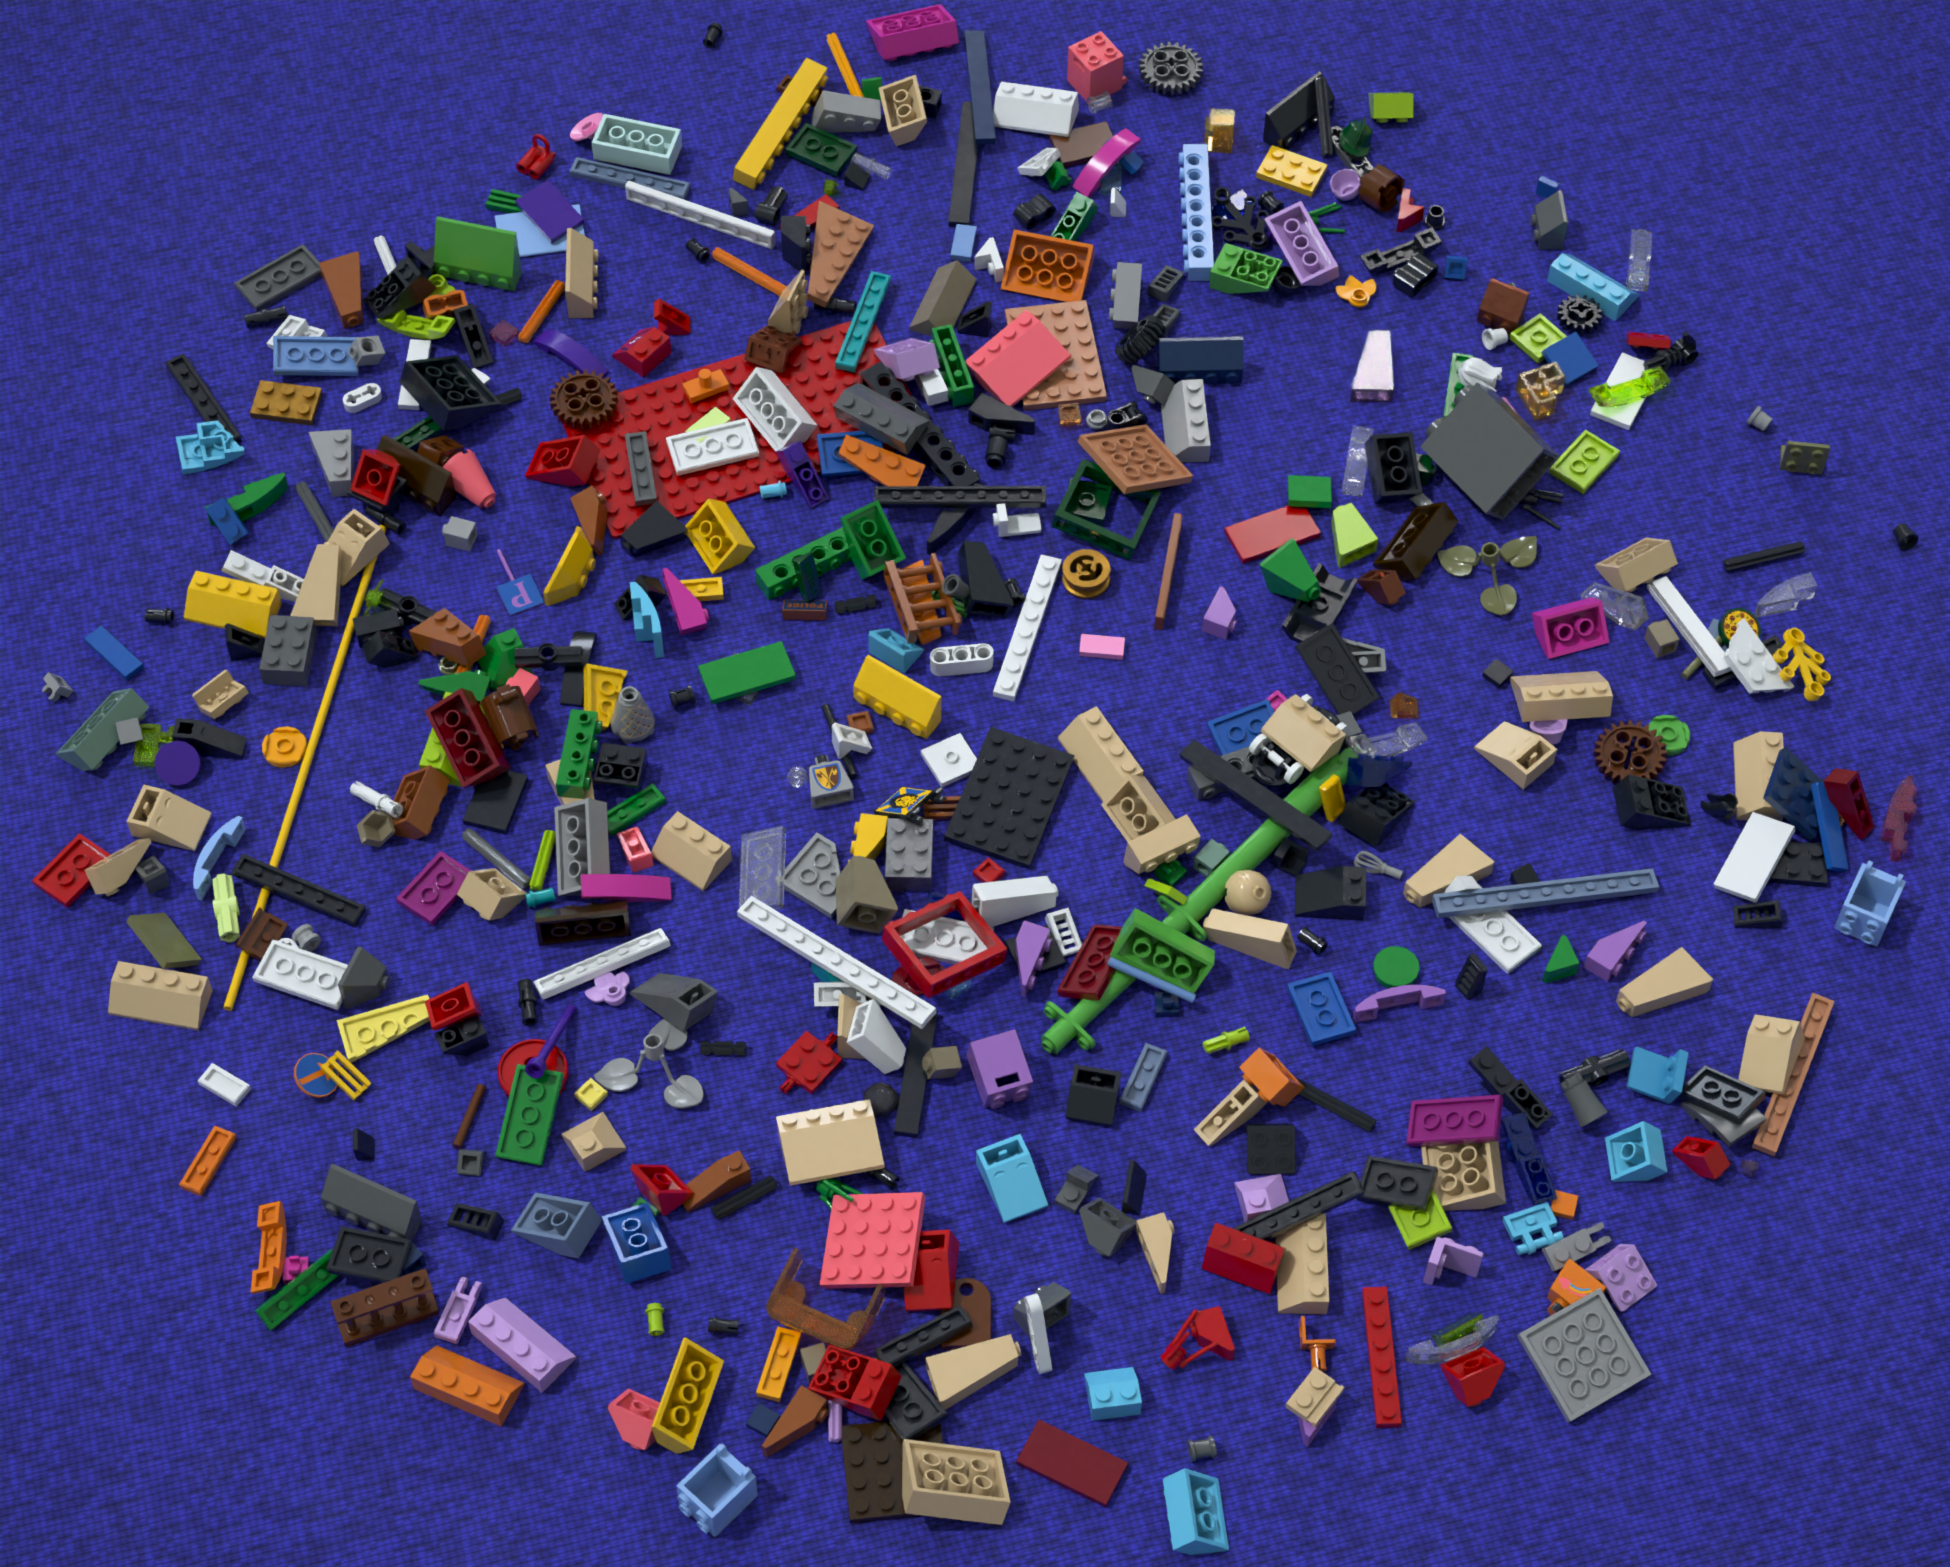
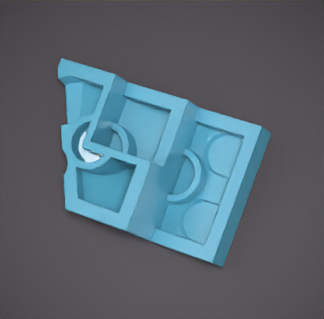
M219 421L196 423L197 434L176 437L183 475L221 466L245 454L244 447H240L234 441L233 436L224 430V426Z
M630 582L636 642L654 640L655 658L664 657L661 626L655 607L645 591L636 582Z

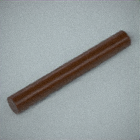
M477 1084L452 1144L456 1149L462 1148L486 1089V1086L483 1084Z

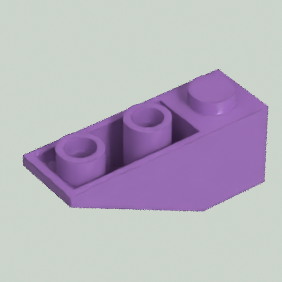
M1025 920L1016 938V957L1021 992L1024 997H1026L1029 989L1032 990L1036 982L1035 973L1037 970L1041 971L1045 959L1043 957L1044 952H1049L1053 941L1050 938L1049 928Z
M1639 922L1600 939L1587 955L1584 968L1607 982L1612 975L1617 976L1623 967V964H1621L1623 960H1629L1634 953L1635 948L1633 947L1635 944H1641L1647 934L1644 931L1647 922Z

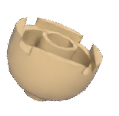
M1252 870L1236 871L1229 877L1225 888H1227L1225 901L1234 913L1246 916L1258 914L1270 902L1271 886L1266 877L1259 872Z

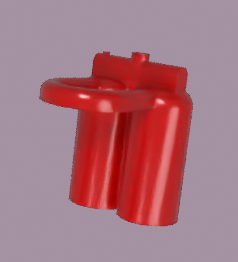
M535 134L532 137L533 146L516 164V169L524 175L528 173L531 178L538 180L554 162L556 153L550 151V143L544 136ZM537 139L544 142L545 148L538 145Z

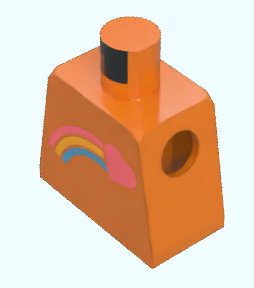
M1569 1258L1550 1288L1547 1298L1552 1304L1547 1311L1550 1315H1553L1599 1288L1604 1293L1606 1286Z

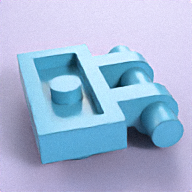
M1548 1202L1504 1216L1502 1220L1511 1240L1522 1239L1523 1244L1516 1246L1518 1255L1525 1253L1528 1255L1533 1254L1537 1249L1549 1246L1564 1238L1561 1231L1552 1233L1550 1229L1557 1226V1220ZM1542 1233L1543 1237L1533 1240L1531 1237L1533 1234Z

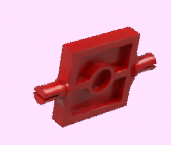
M805 1031L776 1062V1067L787 1077V1080L779 1087L782 1092L784 1091V1094H787L796 1085L804 1088L812 1095L842 1063V1058L830 1048L838 1040L837 1035L831 1032L824 1041H821L808 1031Z

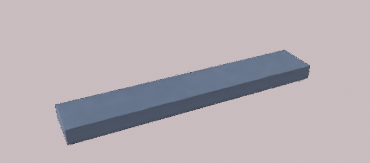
M579 157L575 158L569 171L571 177L624 189L626 183L631 181L686 200L691 188L689 182Z

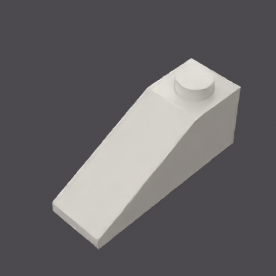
M844 981L814 983V1006H839V994H844L862 1004L872 999Z

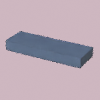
M1145 1043L1119 1104L1142 1112L1167 1056V1050Z

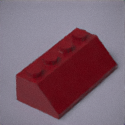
M460 688L425 710L463 788L492 780L510 769L472 691Z

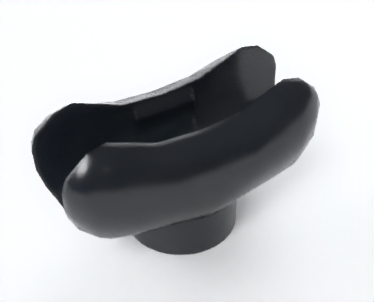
M1709 793L1707 798L1710 803L1704 801L1700 803L1703 811L1708 814L1717 815L1721 821H1727L1735 815L1738 799L1732 793H1727L1726 795Z

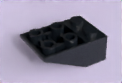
M406 256L382 279L375 289H372L367 294L364 301L377 318L381 319L422 303L437 287L426 273Z
M1628 774L1612 788L1620 826L1636 830L1691 825L1681 786Z
M1377 779L1347 802L1338 824L1376 847L1389 836L1414 805L1415 801L1408 798L1406 794L1393 789L1388 783Z

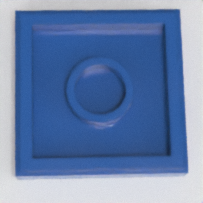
M1577 332L1570 334L1541 352L1563 386L1570 384L1599 366Z

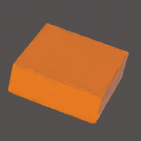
M1555 1190L1550 1207L1554 1216L1573 1220L1578 1196Z

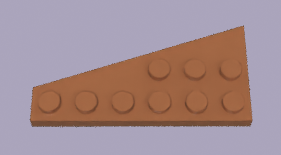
M819 201L807 300L826 308L871 235L874 225Z

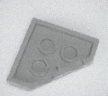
M816 833L776 879V885L831 919L837 913L836 878L840 874L835 843Z

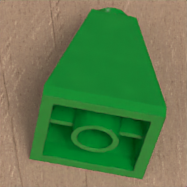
M1293 538L1289 539L1259 564L1268 591L1306 602L1319 597L1321 593L1319 582Z

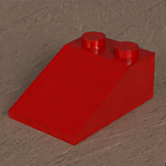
M586 435L541 442L525 477L531 480L570 487L586 484L601 450Z

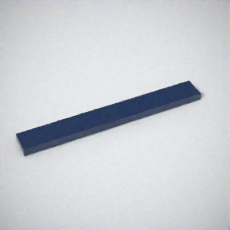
M984 30L965 31L964 37L975 144H995L996 137Z

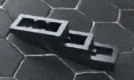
M975 483L974 486H984V485ZM953 508L952 512L943 509L927 540V554L931 555L947 544L965 526L977 508Z

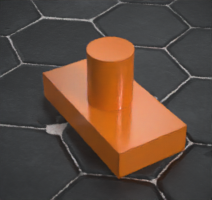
M702 369L698 373V378L682 383L683 390L691 403L729 389V383L721 369L714 372Z

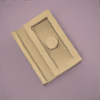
M1314 1367L1287 1401L1285 1407L1304 1421L1310 1422L1315 1428L1342 1394L1344 1387L1342 1385L1339 1386L1335 1383V1380Z

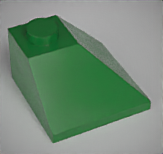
M515 628L494 635L484 646L487 655L477 660L482 671L488 673V676L491 677L490 687L492 691L506 685L508 679L513 678L519 668L515 667L514 650L515 648H524ZM521 668L533 674L532 668Z

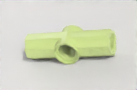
M218 874L212 879L215 897L213 908L215 918L218 921L220 940L229 943L240 938L238 923L240 912L237 897L235 896L232 875Z

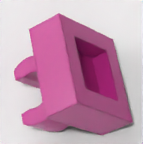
M289 1256L285 1258L283 1268L284 1284L291 1282L309 1267L310 1261L308 1257Z

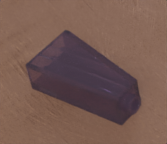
M1369 330L1353 380L1350 402H1392L1394 381L1390 331Z

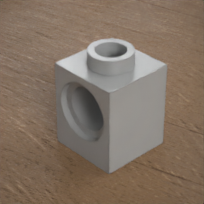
M379 335L356 337L349 348V354L355 366L379 364L385 355Z

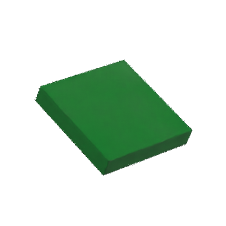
M1288 475V506L1331 508V477Z

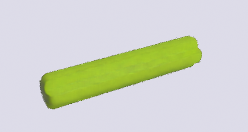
M544 831L529 884L531 890H542L556 840L555 831Z

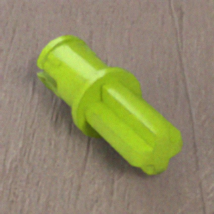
M1246 1027L1228 1033L1224 1031L1221 1033V1036L1204 1041V1051L1212 1053L1224 1048L1229 1050L1232 1046L1249 1041L1250 1036Z

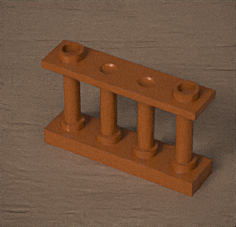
M931 554L929 565L903 570L896 568L894 560L885 561L883 576L907 644L916 642L917 634L920 633V630L950 625L953 636L958 635L959 626L962 625V618L960 613L956 612L951 596H948L942 590V584L945 580L941 561L937 560L936 554ZM931 574L934 581L933 583L906 587L902 585L901 579ZM937 591L940 600L918 604L909 603L907 599L909 595ZM944 608L947 616L919 622L914 619L913 615L917 612Z

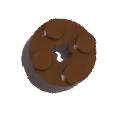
M1377 164L1368 174L1365 173L1361 177L1359 199L1378 211L1386 213L1398 203L1396 198L1399 194L1402 195V189L1405 188V180L1392 170Z

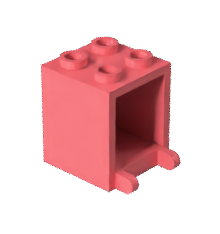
M1100 31L1068 47L1067 81L1090 105L1121 90L1122 85L1127 83V77L1123 76L1124 55Z

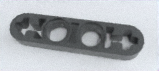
M1338 126L1331 127L1334 152L1348 169L1355 170L1361 179L1365 173L1368 174L1374 167L1365 156L1356 157L1342 151V146L1340 145L1342 128ZM1357 160L1362 164L1354 165L1351 162Z

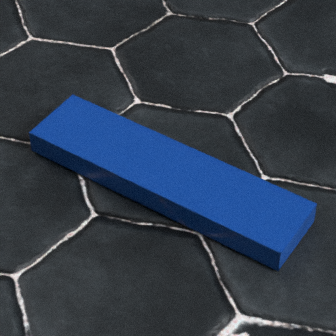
M1815 782L1811 784L1826 867L1828 870L1843 872L1848 870V863L1838 811L1829 800L1824 783Z

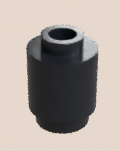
M995 436L988 440L985 460L986 464L991 468H1001L1006 462L1009 443L1003 437Z

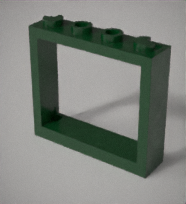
M1082 459L1055 514L1051 527L1127 560H1131L1158 503L1161 492L1151 489L1125 494L1148 504L1132 540L1065 511L1082 476L1099 484L1112 486L1113 490L1123 493L1099 465Z

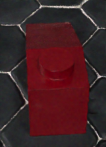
M1835 768L1824 780L1828 798L1858 839L1863 840L1875 826L1859 771Z

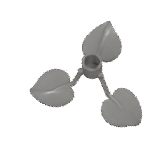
M665 1018L656 1024L644 1038V1050L640 1051L641 1056L636 1068L629 1059L617 1058L608 1062L598 1073L594 1074L595 1080L604 1088L616 1092L627 1091L638 1083L635 1073L640 1071L644 1058L647 1057L651 1061L661 1060L668 1079L672 1084L664 1090L665 1101L670 1106L680 1109L697 1106L704 1097L702 1086L694 1077L682 1075L677 1081L672 1077L664 1057V1048L669 1051L681 1048L687 1041V1031H682Z

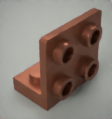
M764 326L749 336L744 360L783 373L786 369L789 352L800 345L802 339L796 337L793 333L778 331L774 326Z

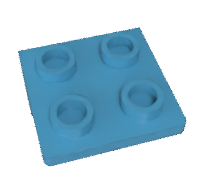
M1635 1047L1633 1049L1627 1088L1670 1104L1682 1093L1689 1052L1680 1049L1673 1056L1667 1058L1640 1047Z

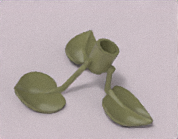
M1537 537L1517 538L1505 543L1501 549L1497 544L1488 542L1482 546L1481 552L1478 553V558L1476 552L1471 547L1464 545L1454 546L1438 551V558L1444 570L1455 577L1470 575L1472 566H1477L1482 559L1484 565L1491 567L1494 588H1487L1482 592L1480 597L1481 605L1490 613L1499 616L1507 615L1515 608L1517 594L1515 589L1509 584L1498 587L1495 565L1498 564L1500 557L1504 563L1510 562L1514 568L1530 566L1535 561L1537 555Z

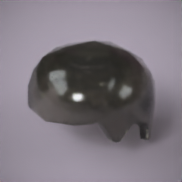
M886 1083L872 1084L863 1094V1101L870 1099L875 1118L890 1117L894 1110H898L899 1095L892 1086Z

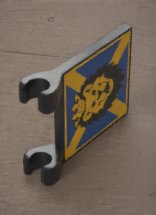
M902 786L874 811V814L907 819L913 824L918 825L924 820V817L917 815L921 811L920 807L929 799L937 804H942L947 798L940 795L943 792L941 787H937L935 790Z

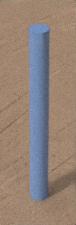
M1110 957L1107 963L1112 968L1193 1003L1196 994L1113 957Z

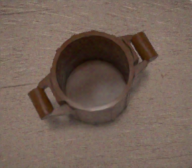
M507 684L498 687L496 692L484 697L480 701L488 724L502 751L504 747L508 746L511 747L512 751L522 748L521 744L532 736L535 739L539 738L538 729L520 686L510 687Z

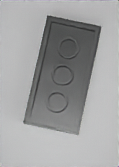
M302 244L234 282V286L255 311L259 312L321 277L320 262Z

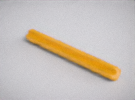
M834 32L827 34L828 45L850 94L864 97L837 34Z

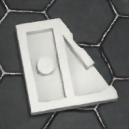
M1046 148L1017 167L1020 175H1029L1030 177L1042 176L1061 154L1058 148Z

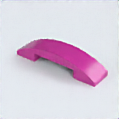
M1127 128L1117 133L1087 163L1073 184V189L1089 198L1100 187L1101 179L1124 154L1129 155L1141 142V139Z

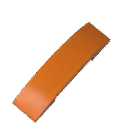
M281 1201L259 1206L257 1228L262 1231L259 1267L257 1270L252 1271L250 1291L252 1294L274 1290L283 1272L287 1232L284 1207Z

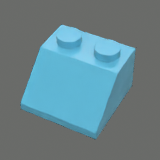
M1642 1121L1605 1138L1611 1180L1613 1182L1648 1181L1667 1173L1661 1130L1653 1125Z
M1133 1367L1084 1373L1092 1421L1141 1415L1142 1400L1138 1379Z

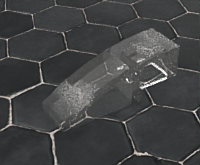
M1812 573L1798 575L1774 587L1758 601L1754 616L1758 618L1796 610L1799 601L1813 599L1817 584Z

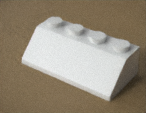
M1001 82L995 96L993 111L994 127L1069 137L1079 112L1078 92Z
M756 367L733 397L736 404L775 451L793 442H805L818 426L772 370Z

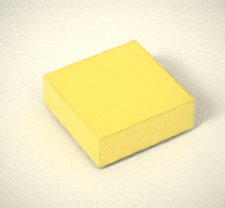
M590 1078L574 1093V1096L592 1111L608 1096V1092Z

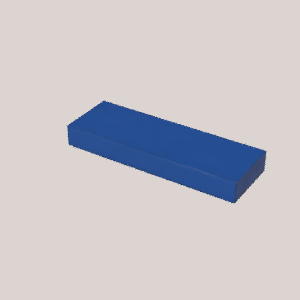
M100 626L84 638L85 643L126 681L144 668L143 663L103 626Z

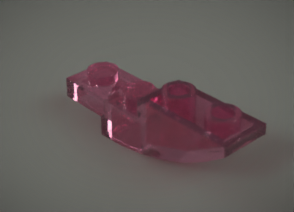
M1908 775L1895 791L1883 821L1881 841L1890 842V861L1899 862L1902 854L1907 852L1908 843L1907 840H1904V835H1906L1907 825L1911 817L1916 815L1917 805L1913 803V798L1916 796L1917 786L1913 784V775Z

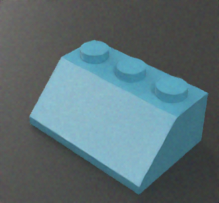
M1186 1468L1163 1478L1167 1518L1173 1550L1188 1555L1229 1550L1218 1478Z

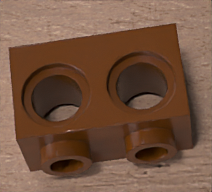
M443 435L420 441L417 453L443 467L454 455L459 452L463 453L465 446Z

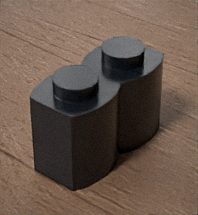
M1418 253L1415 256H1411L1404 266L1398 267L1394 271L1392 285L1412 298L1424 286H1427L1436 278L1439 265Z

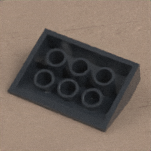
M458 355L405 361L399 382L443 431L461 429L500 408L502 405L497 397Z

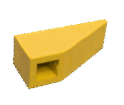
M861 813L860 821L855 822L854 835H857L856 841L851 843L850 854L874 860L885 848L888 816Z

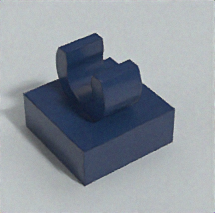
M1164 990L1162 992H1155V1017H1179L1178 997Z

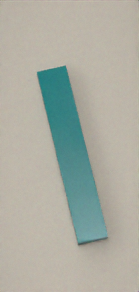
M871 271L836 359L835 368L855 373L891 282V275Z

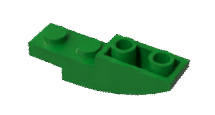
M285 473L272 475L263 480L243 486L245 493L235 495L227 500L241 521H246L266 510L286 492L288 484ZM206 511L211 526L215 525V522Z

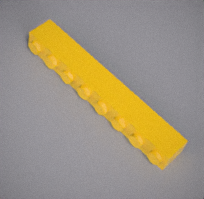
M806 57L734 167V181L753 190L758 183L762 184L766 176L765 172L767 169L771 170L774 165V158L776 155H781L784 148L783 144L790 141L793 129L799 127L802 115L808 113L811 100L815 101L819 95L818 89L825 87L828 81L826 76L827 67Z

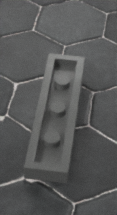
M646 431L625 434L636 506L654 504L657 498Z

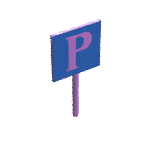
M498 549L499 558L511 581L496 586L509 615L512 616L544 604L531 574L514 579L501 550Z

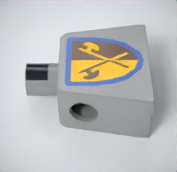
M818 755L815 758L816 765L809 767L812 809L854 800L853 785L841 762L838 760L829 762L827 755Z

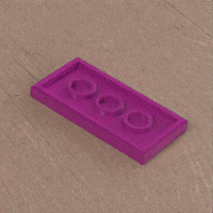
M1501 1095L1412 1101L1406 1144L1409 1147L1498 1142L1503 1097Z

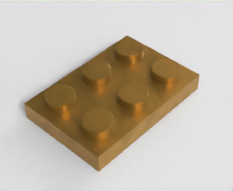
M260 380L250 416L254 419L313 426L323 394L322 388Z

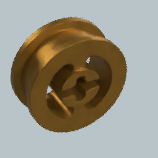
M1082 549L1071 553L1064 560L1062 582L1068 593L1077 598L1091 599L1100 596L1107 590L1110 583V564L1103 554L1095 550Z

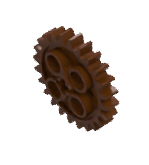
M587 369L584 370L583 374L576 370V375L574 376L568 373L567 379L560 377L561 383L555 382V388H551L552 395H549L553 415L558 416L559 422L564 420L565 426L572 423L573 428L580 425L581 429H584L585 425H588L591 429L593 423L601 426L600 420L607 422V416L613 417V410H617V404L619 403L615 383H610L609 377L604 379L603 373L596 376L595 370L591 374H588Z
M1621 720L1619 727L1612 723L1611 731L1604 728L1603 735L1599 734L1598 741H1595L1593 756L1595 757V764L1599 765L1598 771H1605L1604 778L1611 776V783L1617 780L1621 781L1628 774L1647 779L1651 777L1656 780L1658 773L1663 772V766L1666 765L1667 760L1665 759L1667 758L1666 743H1661L1663 736H1656V729L1649 731V724L1644 728L1641 727V721L1633 725L1632 720H1629L1628 725H1625ZM1636 738L1637 740L1634 745V751L1631 755L1629 767L1627 770H1625L1624 767L1626 765L1627 756L1630 752L1632 739ZM1623 740L1626 741V743H1620L1618 741ZM1612 759H1619L1621 761L1615 762ZM1640 764L1643 767H1636L1635 765Z

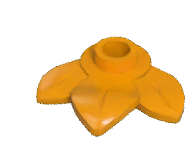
M1352 275L1347 278L1345 286H1336L1337 295L1342 299L1348 300L1355 307L1366 306L1369 303V297L1376 292L1374 279L1367 280L1362 284Z

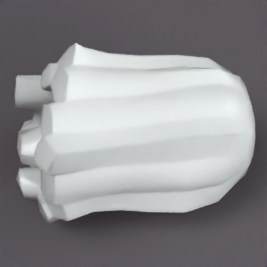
M1470 358L1465 360L1460 366L1458 377L1465 387L1468 385L1474 386L1476 383H1479L1496 392L1497 390L1494 388L1496 380L1501 381L1502 367H1493L1482 359Z

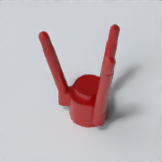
M1197 1309L1192 1311L1172 1342L1165 1348L1166 1351L1160 1356L1170 1369L1175 1370L1178 1366L1184 1368L1189 1362L1218 1345L1215 1341L1187 1358L1184 1357L1186 1351L1181 1346L1190 1335L1189 1332L1185 1333V1331L1198 1313Z

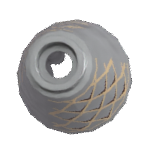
M631 686L623 688L615 704L610 724L613 733L623 743L631 744L641 741L654 733L655 718L653 712L636 688Z

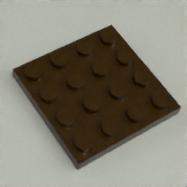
M888 1421L843 1425L842 1448L850 1524L923 1516L905 1513L902 1498L903 1440ZM941 1423L914 1440L943 1444Z

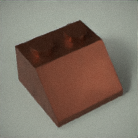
M1491 278L1479 307L1477 322L1494 329L1504 328L1507 334H1510L1519 328L1524 321L1530 293Z

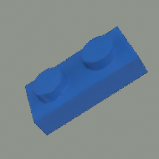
M225 496L206 508V511L230 545L249 533Z

